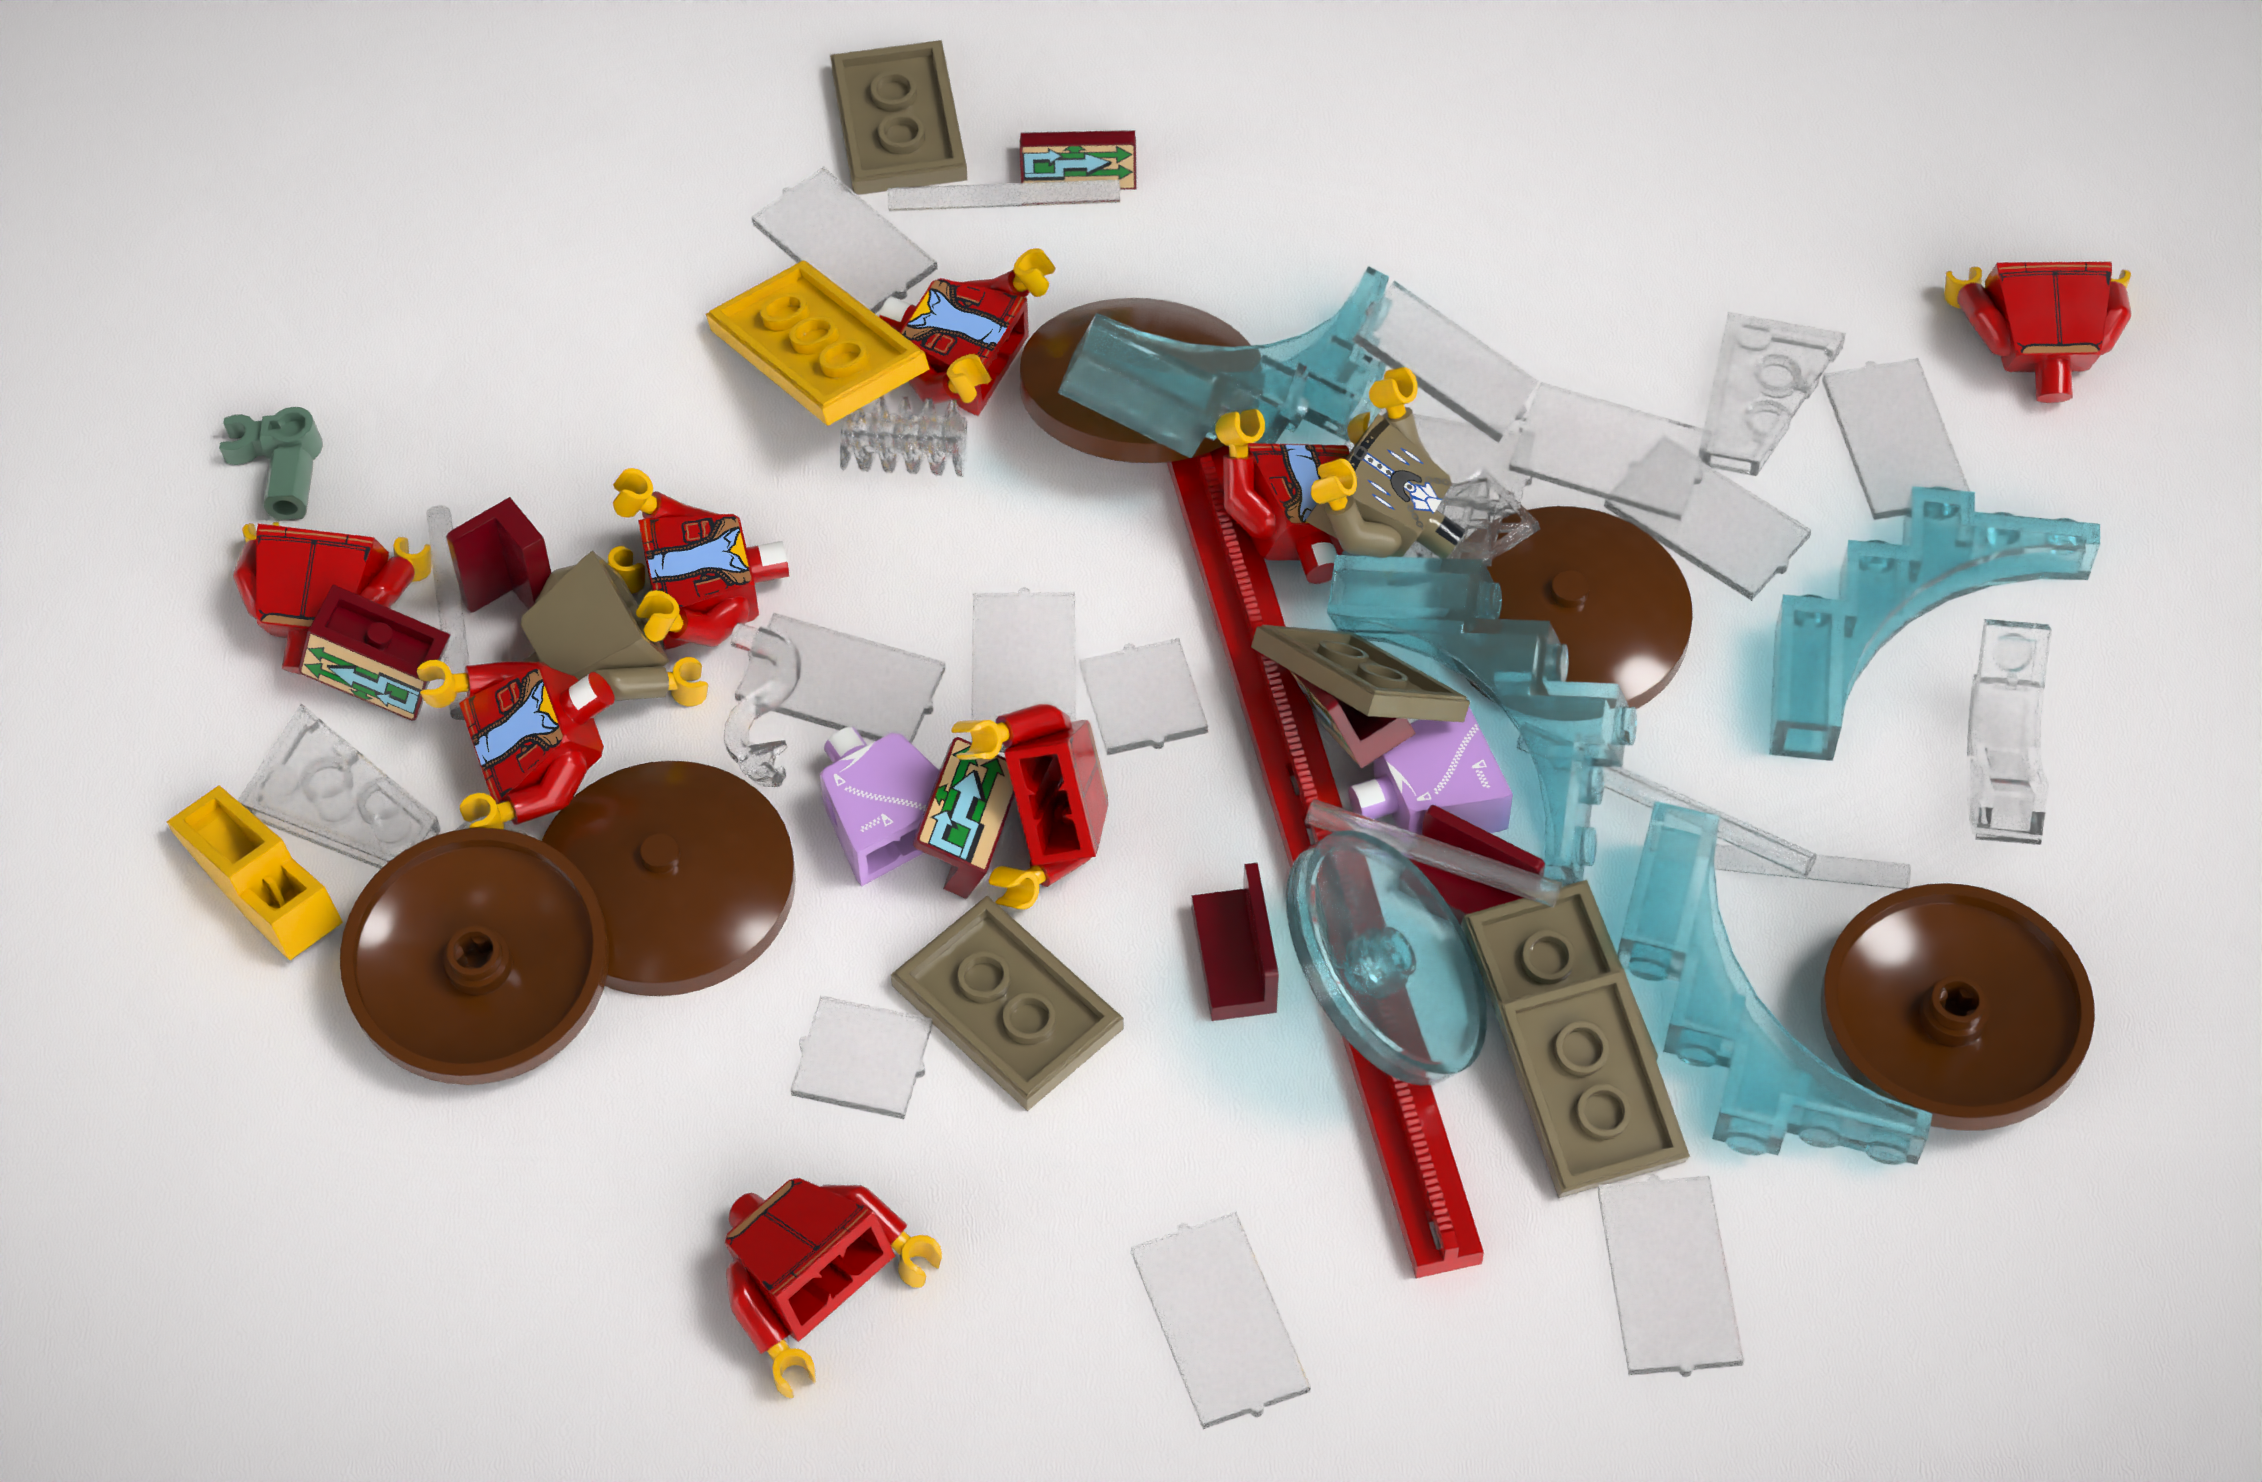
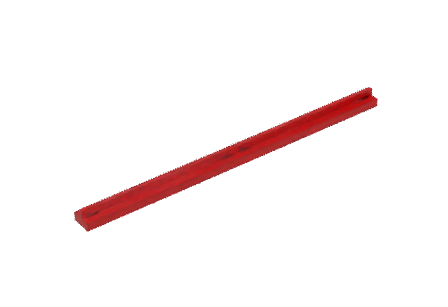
M1223 445L1209 453L1193 458L1167 462L1415 1277L1417 1279L1480 1265L1483 1261V1247L1311 705L1289 669L1251 647L1257 626H1286L1265 559L1259 555L1249 534L1224 508V487L1221 479L1223 477V456L1229 454V446ZM1290 776H1295L1300 791L1299 795L1295 793ZM1310 828L1312 830L1316 843V848L1314 849L1312 848L1311 841L1307 832V829ZM1429 1222H1434L1441 1245L1440 1249L1436 1248Z

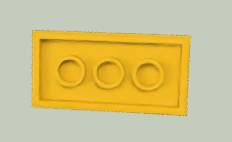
M805 260L706 313L710 329L713 333L827 426L929 370L927 358L923 350Z

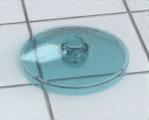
M1343 830L1334 832L1300 853L1293 863L1287 881L1286 911L1288 926L1303 973L1318 1002L1336 1028L1373 1065L1388 1075L1410 1084L1421 1086L1438 1084L1468 1068L1477 1059L1485 1042L1487 1031L1485 991L1480 971L1464 931L1435 886L1418 867L1397 849L1377 837L1359 831Z

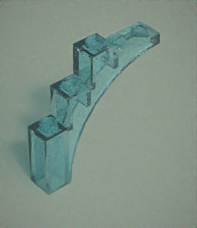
M1368 266L1341 309L1333 317L1305 334L1271 344L1222 347L1184 343L1139 331L1096 313L1072 354L1058 393L1189 458H1192L1205 437L1215 441L1217 438L1215 432L1216 422L1223 414L1237 411L1240 415L1242 411L1250 409L1259 410L1265 421L1263 436L1256 443L1275 444L1285 429L1294 433L1302 419L1349 442L1347 427L1355 416L1370 412V425L1381 411V408H1377L1371 402L1369 391L1375 381L1382 380L1387 364L1373 358L1378 342L1370 339L1371 335L1374 336L1381 327L1390 306L1389 303L1382 300L1389 276Z
M1912 486L1903 520L1902 545L1889 544L1882 540H1848L1839 575V600L1825 599L1813 594L1802 596L1783 594L1774 635L1769 755L1833 761L1847 700L1855 682L1880 648L1910 622L1949 600L1991 586L2037 579L2088 580L2100 546V524L2077 522L2069 518L2045 519L2015 516L2007 512H1975V492L1952 490L1943 486Z
M1335 555L1327 614L1337 630L1353 632L1365 640L1389 643L1430 657L1470 680L1506 713L1524 739L1537 769L1545 811V867L1556 886H1566L1583 881L1584 867L1593 866L1596 858V830L1594 827L1589 826L1592 805H1600L1603 799L1604 771L1602 766L1622 767L1625 745L1633 746L1636 739L1635 707H1629L1619 684L1565 682L1569 664L1567 645L1560 643L1550 621L1499 619L1502 604L1501 587L1499 583H1494L1483 560L1415 557L1374 558L1368 556Z
M1655 801L1617 955L1622 968L1629 969L1633 975L1649 981L1669 979L1679 982L1663 1052L1677 1055L1681 1061L1692 1066L1711 1067L1719 1065L1728 1068L1712 1139L1725 1142L1732 1150L1745 1155L1757 1156L1769 1153L1778 1156L1785 1133L1787 1132L1799 1135L1802 1141L1815 1147L1833 1148L1839 1145L1866 1152L1871 1159L1880 1163L1899 1165L1907 1162L1917 1165L1928 1139L1933 1114L1882 1097L1834 1071L1788 1033L1758 998L1733 954L1718 907L1714 856L1719 816Z

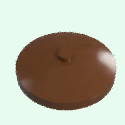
M1118 298L1092 302L1072 308L1053 317L1036 330L1027 341L1022 352L1019 390L1024 407L1030 417L1041 429L1059 442L1078 451L1104 459L1131 463H1163L1200 456L1225 445L1221 443L1216 435V422L1225 413L1237 411L1240 415L1242 411L1258 409L1262 376L1260 362L1253 347L1240 332L1218 317L1197 308L1171 301L1149 298Z
M1550 506L1521 511L1492 523L1476 534L1462 548L1449 569L1445 581L1441 609L1442 631L1448 652L1461 674L1475 689L1495 704L1526 718L1548 723L1572 725L1602 722L1623 716L1650 702L1661 693L1672 681L1685 658L1693 619L1692 601L1685 577L1675 560L1658 541L1639 527L1622 518L1605 512L1574 506Z
M658 761L634 765L613 772L576 794L571 803L566 808L560 810L555 816L542 839V842L550 845L567 857L580 870L592 887L603 912L609 937L610 956L605 986L621 992L644 996L681 995L714 986L733 977L747 968L768 949L785 924L792 906L796 882L795 862L790 836L782 818L770 801L755 787L738 776L717 767L687 761Z
M467 828L436 835L411 846L390 860L369 881L357 898L343 932L340 949L341 980L348 1004L364 1034L392 1062L415 1075L433 1081L459 1085L487 1084L510 1079L535 1069L557 1055L580 1033L595 1011L602 996L608 975L610 945L607 926L597 897L585 876L567 857L550 845L519 832L496 828Z
M1940 883L1914 886L1884 896L1867 906L1850 921L1838 937L1830 953L1821 988V1015L1828 1042L1841 1066L1852 1080L1869 1096L1895 1113L1919 1123L1949 1130L1977 1131L2001 1128L2021 1122L2047 1108L2065 1092L2078 1074L2090 1046L2094 1030V997L2087 972L2079 956L2060 931L2032 908L2011 897L1985 888L1965 884Z

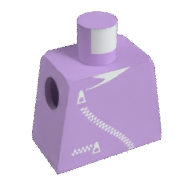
M1468 707L1464 722L1418 719L1410 723L1416 734L1374 760L1373 772L1375 779L1350 786L1348 789L1352 810L1360 823L1392 814L1404 841L1411 845H1418L1421 841L1423 818L1430 805H1436L1489 833L1508 829L1513 794L1470 707Z
M846 727L835 732L824 746V751L833 764L825 767L819 774L825 810L856 880L863 886L924 853L913 846V841L939 770L902 734L890 733L867 745L854 727Z

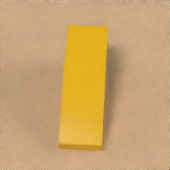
M220 785L166 821L173 834L221 891L288 960H292L343 923L325 886L291 857L284 841Z

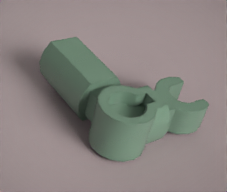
M293 406L284 408L275 415L263 416L262 421H254L249 416L242 414L224 418L223 424L230 439H239L233 442H220L219 449L225 462L232 465H243L251 462L257 456H265L267 459H270L264 509L276 520L303 519L307 512L313 460L321 453L323 448L321 435L310 412L302 407Z

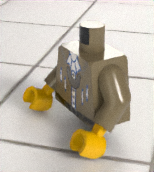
M1407 367L1387 370L1384 374V379L1375 381L1369 391L1371 402L1377 408H1386L1387 412L1383 416L1378 414L1346 459H1338L1318 467V474L1321 479L1315 480L1311 487L1312 499L1317 504L1306 519L1314 527L1337 538L1345 552L1374 557L1387 565H1397L1415 541L1442 560H1446L1465 533L1464 528L1436 510L1452 482L1450 476L1428 454L1419 438L1412 409L1404 406V404H1408L1415 399L1418 390L1415 375Z
M616 546L608 554V563L594 551H591L576 565L554 570L549 575L534 605L522 616L520 625L535 650L533 654L522 662H544L553 669L575 676L578 680H581L591 672H596L610 685L614 693V701L664 698L668 691L671 690L674 700L688 707L701 704L707 697V682H687L701 678L702 665L694 657H684L675 663L673 672H667L663 666L670 661L659 641H650L645 636L643 629L647 620L646 618L637 617L635 612L639 606L632 596L633 593H637L644 587L645 565L642 563L633 565V552L627 547Z

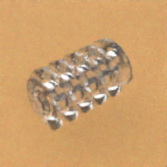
M883 395L876 399L871 412H866L864 407H861L843 417L840 438V467L842 470L848 467L854 454L858 468L864 472H868L872 468L876 456L879 455L882 468L886 473H893L901 456H903L906 469L910 474H917L920 471L925 458H927L931 472L935 476H941L944 473L949 459L952 460L958 477H963L965 474L968 453V420L966 417H962L957 399H950L944 416H938L933 398L926 397L920 414H913L908 396H902L896 412L889 413Z

